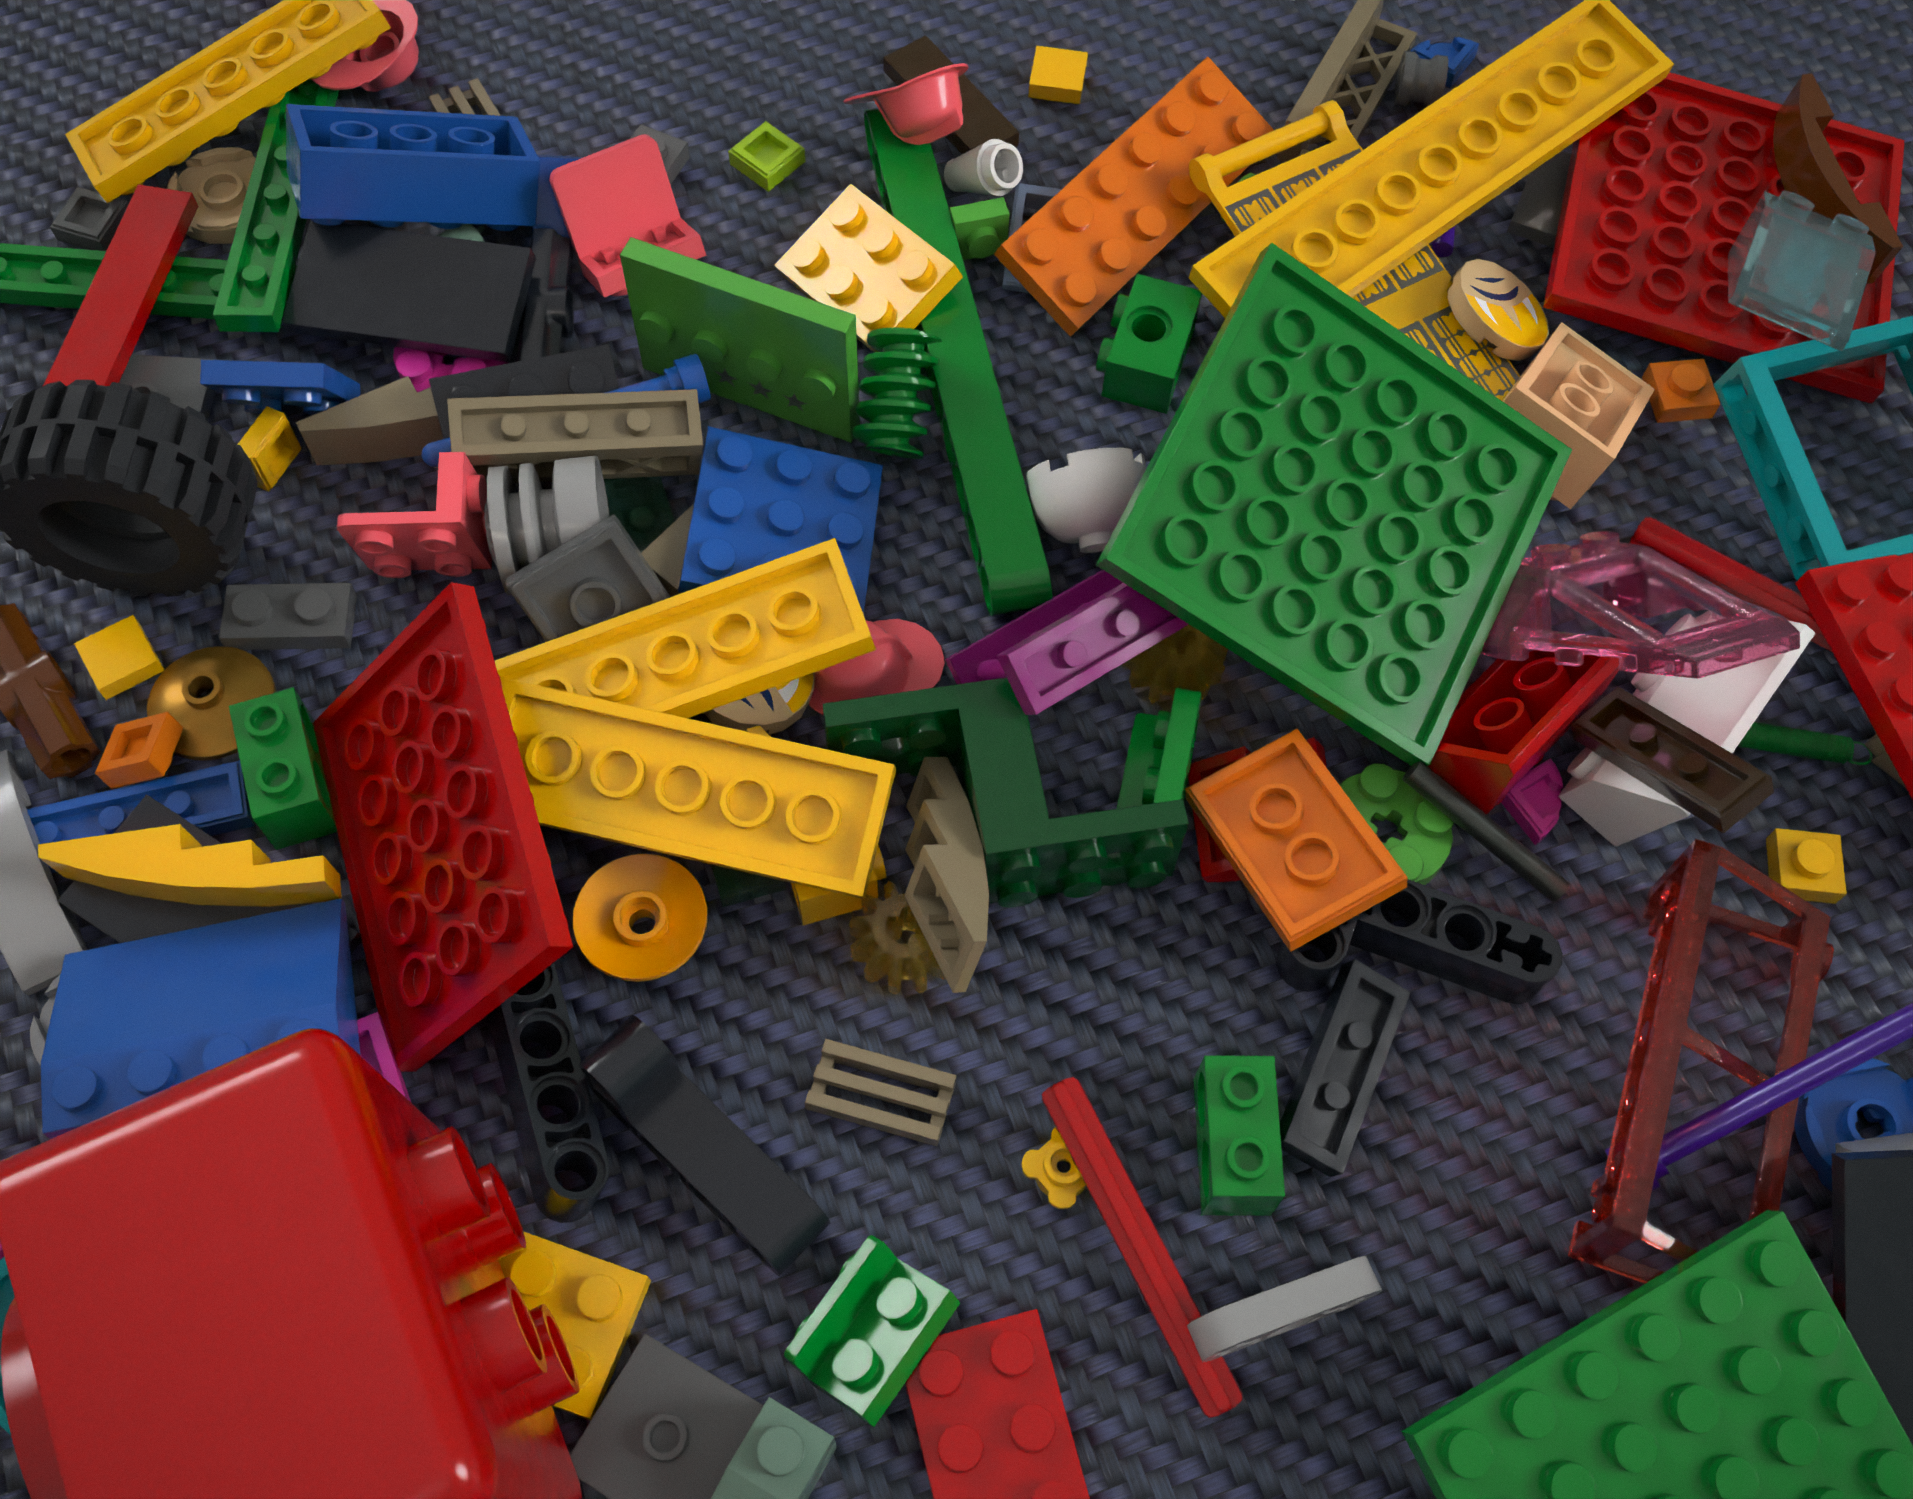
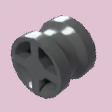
M1404 51L1397 73L1394 105L1407 106L1411 102L1422 103L1424 108L1441 98L1447 79L1448 56L1435 55L1431 59H1422L1416 52Z

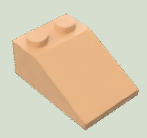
M1561 322L1502 401L1572 449L1550 500H1558L1571 510L1614 461L1655 389Z

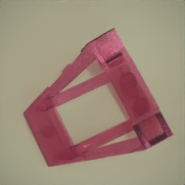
M1602 531L1581 535L1580 544L1577 545L1545 544L1531 549V556L1523 558L1480 654L1504 660L1525 661L1529 659L1530 651L1555 652V665L1575 667L1584 664V655L1619 658V671L1699 679L1799 649L1800 631L1783 615L1736 597L1647 546L1619 542V533ZM1603 582V597L1585 586ZM1550 596L1618 638L1552 631ZM1683 608H1689L1693 611L1707 609L1712 612V619L1717 621L1664 635L1633 615L1651 618Z

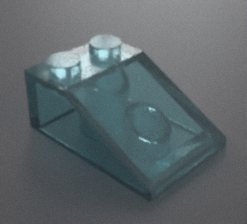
M1764 191L1728 253V303L1839 351H1843L1849 341L1876 253L1873 237L1867 234L1870 229L1861 221L1844 214H1837L1834 220L1813 212L1812 210L1815 205L1808 199L1793 192L1782 191L1778 197Z

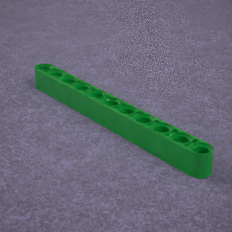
M878 108L864 110L866 141L883 209L953 262L963 275V278L918 324L915 330L935 335L942 340L940 343L925 345L924 351L939 359L938 366L925 367L927 378L936 383L935 389H930L987 610L990 616L1036 608L1052 599L1049 569L931 143L914 145L903 142L892 133Z

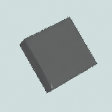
M77 187L51 224L50 229L58 241L89 250L107 251L129 203L127 200L120 198L107 203L99 192Z

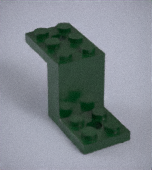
M1007 677L823 703L827 750L894 764L896 767L895 775L909 773L913 776H918L924 757H948L951 765L956 766L958 780L969 801L983 846L989 889V904L998 902L1002 907H1020L1032 903L1037 899V896L1062 892L1066 897L1079 898L1098 892L1102 886L1128 883V886L1132 888H1145L1159 884L1167 876L1173 875L1189 825L1183 799L1049 819L1028 715H1025Z

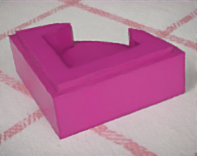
M1551 758L1528 771L1501 802L1535 845L1541 842L1556 825L1562 806V800L1558 797L1563 788L1562 777Z

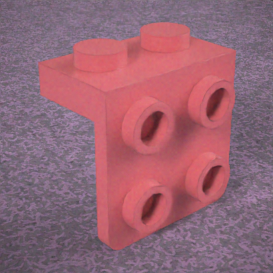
M642 134L560 166L551 172L550 184L583 276L604 298L610 295L624 296L628 294L620 253L631 237L696 260L707 256L700 234L680 217L658 144L649 135Z
M439 452L436 511L344 513L337 517V531L365 565L377 575L388 578H404L411 575V570H435L442 575L460 577L471 574L472 569H492V557L489 551L484 518L487 483L484 475L477 474L465 452Z

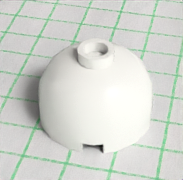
M1098 448L1067 454L1068 465L1053 471L1050 469L1049 460L1039 463L1030 469L1026 475L1028 496L1034 517L1043 530L1061 542L1079 543L1080 552L1095 553L1103 551L1146 470V464L1142 453L1134 459L1132 449Z

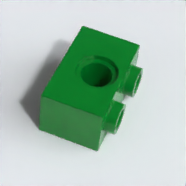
M1141 274L1136 275L1130 295L1119 294L1111 321V327L1117 329L1114 339L1104 337L1099 350L1095 370L1104 373L1102 397L1167 414L1196 327L1202 298L1200 290Z

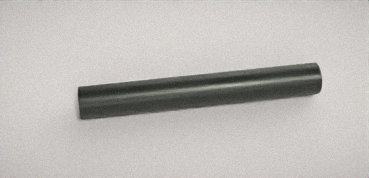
M1421 761L1414 763L1406 771L1402 778L1405 783L1551 902L1559 900L1566 893L1570 883L1424 763Z

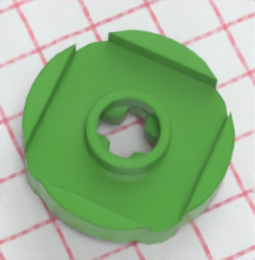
M1385 764L1369 765L1362 773L1351 776L1343 781L1340 787L1375 834L1378 828L1372 823L1374 820H1388L1398 827L1397 831L1402 834V841L1391 837L1383 845L1409 880L1422 885L1428 884L1439 872L1450 853L1453 842L1452 826L1454 822L1402 780L1406 772L1393 770Z

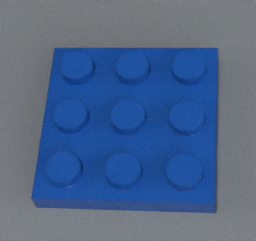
M708 426L678 592L684 593L835 538L864 615L883 465Z

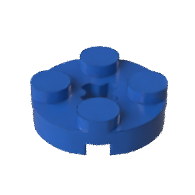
M1872 1058L1793 1100L1794 1126L1799 1145L1808 1162L1818 1172L1821 1183L1831 1192L1832 1153H1836L1835 1143L1865 1139L1862 1138L1856 1129L1855 1123L1858 1121L1856 1112H1863L1868 1122L1880 1123L1883 1128V1134L1878 1137L1913 1133V1078L1911 1077L1905 1081L1895 1072L1885 1069L1890 1064Z

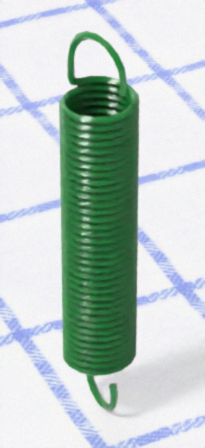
M1759 722L1752 724L1738 747L1826 760L1839 764H1844L1848 761L1851 764L1866 765L1873 759L1872 752L1867 748L1870 754L1868 761H1851L1854 755V744H1860L1867 748L1864 743L1853 741L1851 737Z

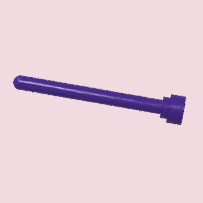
M1913 1003L1653 1141L1644 1136L1634 1142L1632 1137L1629 1136L1605 1149L1612 1165L1635 1199L1661 1187L1658 1179L1670 1174L1667 1166L1912 1038Z

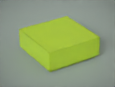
M767 121L728 151L730 165L768 192L806 162L805 148Z

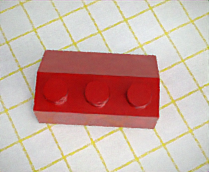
M1527 628L1461 695L1431 764L1427 767L1481 811L1488 814L1504 800L1506 794L1524 775L1543 759L1545 753L1571 727L1570 724L1583 715L1603 694L1632 653L1633 648L1630 641Z

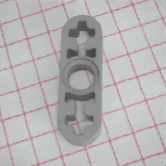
M1361 1256L1216 1309L1192 1321L1187 1325V1328L1202 1362H1207L1353 1307L1382 1292V1288L1367 1257Z

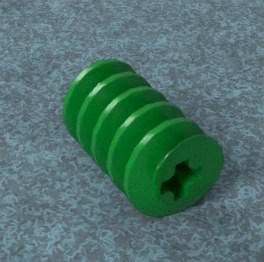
M899 327L881 328L868 333V345L879 352L866 355L863 365L864 368L876 376L863 378L860 381L859 388L861 392L873 399L860 401L856 404L855 411L857 415L870 423L859 424L852 428L853 438L865 444L867 450L901 458H924V452L911 446L909 440L910 438L927 436L928 429L913 421V415L931 412L932 406L916 396L917 391L935 389L936 383L921 375L920 371L921 368L939 365L937 357L924 351L925 345L942 342L937 336L919 330Z

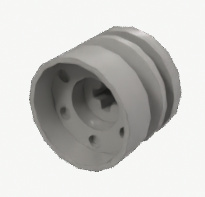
M598 456L555 460L552 474V489H542L541 481L533 463L520 464L519 492H516L513 477L508 466L488 468L487 499L484 506L486 535L492 560L498 568L500 579L507 595H512L505 586L507 577L610 517L605 483Z

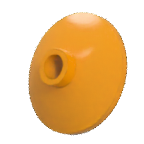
M654 854L624 856L601 867L582 887L573 910L574 935L586 959L604 974L616 979L632 982L658 979L683 966L700 946L708 920L705 895L693 874L678 862ZM648 917L655 921L654 928L647 933L637 934L632 931L633 924L640 918Z

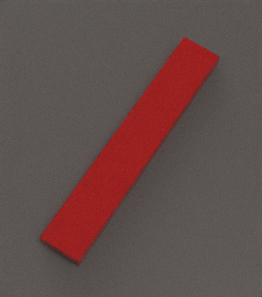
M137 185L43 386L58 381L68 386L75 380H94L97 385L110 386L112 382H120L199 207L192 192Z

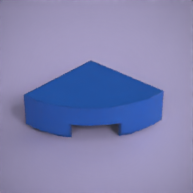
M1454 37L1452 43L1430 44L1431 40H1427L1410 50L1411 52H1416L1422 59H1431L1435 55L1448 56V72L1445 86L1451 88L1475 58L1479 43L1461 37Z

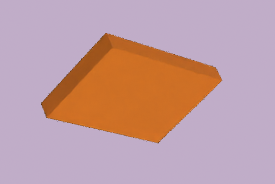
M1298 729L1287 733L1185 789L1186 800L1290 952L1407 888L1408 877Z

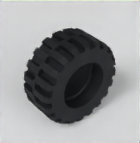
M75 380L68 386H65L61 381L46 384L37 390L34 389L23 395L7 411L0 431V531H2L4 540L14 549H23L28 552L30 560L43 567L52 566L60 570L61 575L76 581L83 579L96 583L98 588L115 591L116 588L129 590L132 595L141 596L163 593L166 597L181 596L187 590L194 594L207 590L213 584L216 585L226 578L238 563L256 496L257 479L250 460L241 445H234L231 434L219 424L212 426L207 423L204 414L189 406L183 409L170 403L169 397L153 391L148 395L133 391L131 385L112 382L110 386L97 385L94 380Z

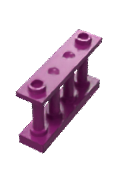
M1101 570L951 655L945 661L956 684L1007 677L1025 715H1037L1189 624L1111 574Z

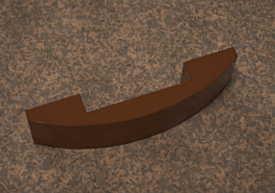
M1813 73L1802 74L1776 113L1774 123V155L1783 187L1798 217L1825 252L1862 284L1874 283L1903 248V245L1880 202L1859 204L1822 133L1833 118L1834 113Z

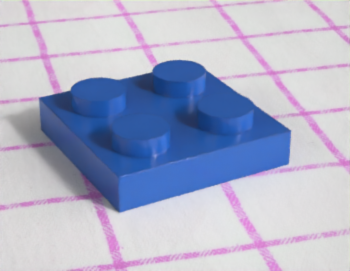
M201 360L200 384L223 394V402L244 405V411L261 414L266 406L282 412V405L303 407V413L315 415L360 396V384L324 363Z

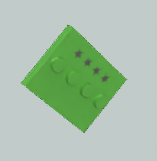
M632 237L629 239L620 253V259L643 369L664 376L663 369L673 367V360L697 353L706 375L710 393L847 442H852V428L860 424V416L855 411L856 404L859 403L855 314Z

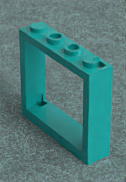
M1913 316L1740 357L1714 384L1796 581L1807 570L1820 568L1817 558L1821 567L1889 555L1899 556L1913 553V534L1846 550L1774 381L1893 352L1913 396Z

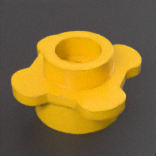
M1056 1127L1052 1130L1051 1139L1039 1150H1029L1024 1154L1022 1159L1024 1175L1029 1179L1036 1180L1038 1187L1048 1196V1201L1053 1207L1057 1209L1071 1208L1075 1204L1077 1196L1086 1188V1185ZM1067 1161L1070 1164V1170L1066 1173L1060 1172L1057 1168L1058 1162Z

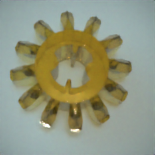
M1187 625L1122 665L1123 669L1131 671L1129 683L1132 690L1150 687L1148 698L1151 705L1158 701L1162 695L1170 696L1173 703L1175 688L1201 692L1202 701L1208 695L1210 685L1216 686L1221 681L1225 671L1223 661L1226 658L1228 649L1191 625Z
M889 880L884 885L885 900L882 901L866 894L865 899L861 900L864 916H856L850 920V934L857 939L850 945L851 957L855 962H867L864 968V978L869 983L878 981L885 975H888V991L893 995L898 994L902 989L903 980H912L914 989L922 994L927 990V973L939 979L945 980L946 978L904 896L905 894H899L897 886ZM903 930L915 932L909 938L908 944L896 942V940L901 938Z

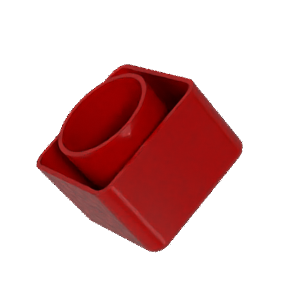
M316 1028L295 1032L0 1161V1242L15 1295L6 1314L2 1331V1387L13 1445L31 1499H582L580 1482L552 1405L579 1393L580 1388L576 1370L561 1331L547 1306L541 1304L528 1310L514 1282L509 1277L505 1278L499 1260L526 1247V1240L517 1211L501 1176L492 1163L476 1168L463 1139L453 1126L441 1131L339 1036Z

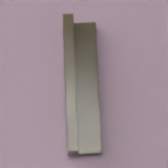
M1357 0L1286 119L1285 125L1313 114V109L1316 106L1334 100L1340 107L1351 106L1357 119L1348 120L1346 123L1356 141L1359 142L1398 73L1403 52L1410 51L1414 46L1417 32L1380 19L1384 0ZM1374 37L1398 46V48L1394 51L1375 54L1369 42ZM1370 71L1376 84L1356 88L1350 76ZM1321 135L1279 152L1277 160L1283 162L1292 160L1310 152L1306 150L1309 145L1328 141V139Z
M697 389L447 399L451 452H465L477 474L484 475L486 483L488 468L508 466L514 483H519L520 464L533 463L541 482H552L555 460L586 456H598L603 479L699 475L703 439Z

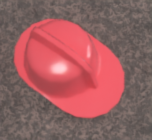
M373 0L391 28L380 34L377 40L368 48L351 52L332 64L327 73L311 80L320 87L331 90L360 87L365 91L372 92L395 87L404 82L414 72L418 64L419 48L414 37L418 29V15L413 5L407 0Z
M959 63L938 68L896 87L847 98L844 100V104L874 101L896 137L905 143L914 145L929 144L959 130L963 125V104L958 77L964 74L969 66L965 63Z
M901 619L878 620L874 622L866 620L876 650L815 672L814 691L809 705L813 710L823 715V703L934 688L941 680L945 665L941 645L930 631L917 623Z

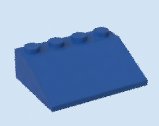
M340 898L65 954L41 1060L43 1134L50 1139L304 1029L316 1028L332 1032L343 1039L361 1056L346 906L343 899Z

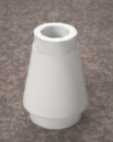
M991 139L949 160L944 169V178L947 186L955 192L1003 196L1008 194L1020 182L1023 174V162L1019 151L1012 144L1000 139Z

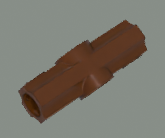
M15 603L0 605V710L16 730L19 729L25 740L26 747L36 760V765L49 779L64 776L72 778L91 768L92 761L101 751L73 703V700L77 699V695L52 655L47 650H43L38 641L39 638L31 629L27 617Z

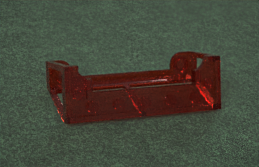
M1695 839L1648 892L1643 918L1652 921L1649 926L1648 935L1656 939L1605 1173L1593 1182L1590 1196L1597 1198L1592 1210V1221L1594 1222L1589 1224L1578 1220L1575 1223L1568 1256L1644 1284L1664 1272L1618 1256L1615 1253L1637 1239L1643 1240L1680 1262L1698 1252L1650 1225L1646 1219L1682 1044L1753 1087L1771 1078L1691 1030L1687 1025L1707 921L1794 950L1790 973L1791 988L1775 1075L1806 1059L1819 982L1826 976L1834 954L1833 945L1826 942L1830 916L1725 848L1699 839ZM1719 865L1795 913L1796 916L1786 925L1780 927L1711 904ZM1799 1097L1767 1114L1748 1221L1766 1210L1779 1211Z

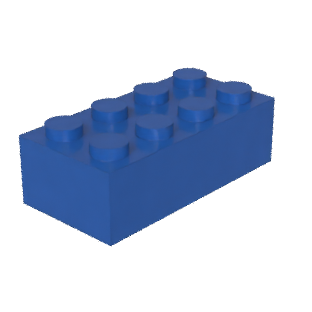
M286 104L287 173L300 218L311 219L313 222L322 225H339L344 223L345 220H365L382 227H398L403 225L404 222H427L434 227L442 229L459 228L462 224H485L492 229L500 231L515 230L518 226H536L540 160L518 117Z

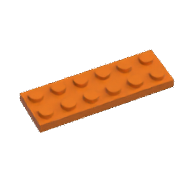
M1207 56L1003 242L994 255L1071 337L1212 202L1205 193L1196 188L1189 174V162L1191 159L1206 153L1215 156L1274 131V129ZM1249 166L1222 177L1226 186L1228 187Z

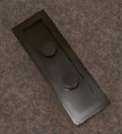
M926 35L883 57V70L897 86L927 72L953 64ZM964 74L959 76L963 104V125L959 130L945 137L961 154L991 139H1000L1012 144L1014 147L1019 146V131Z
M1619 686L1570 724L1574 740L1723 834L1774 793L1772 777Z

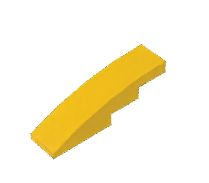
M181 824L38 844V858L63 877L131 896L195 905L257 907L317 903L342 898L340 874L323 855L271 863V859L252 840L202 847Z

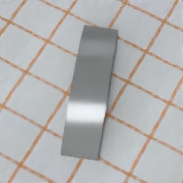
M6 749L0 752V950L21 990L29 996L50 986L53 980L61 974L65 954L88 949L74 913L57 901L60 895L49 866L38 858V844L40 842L27 811V807L32 804L13 754Z

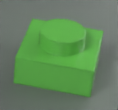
M1004 197L950 207V215L963 260L991 256L1008 239L1010 213Z

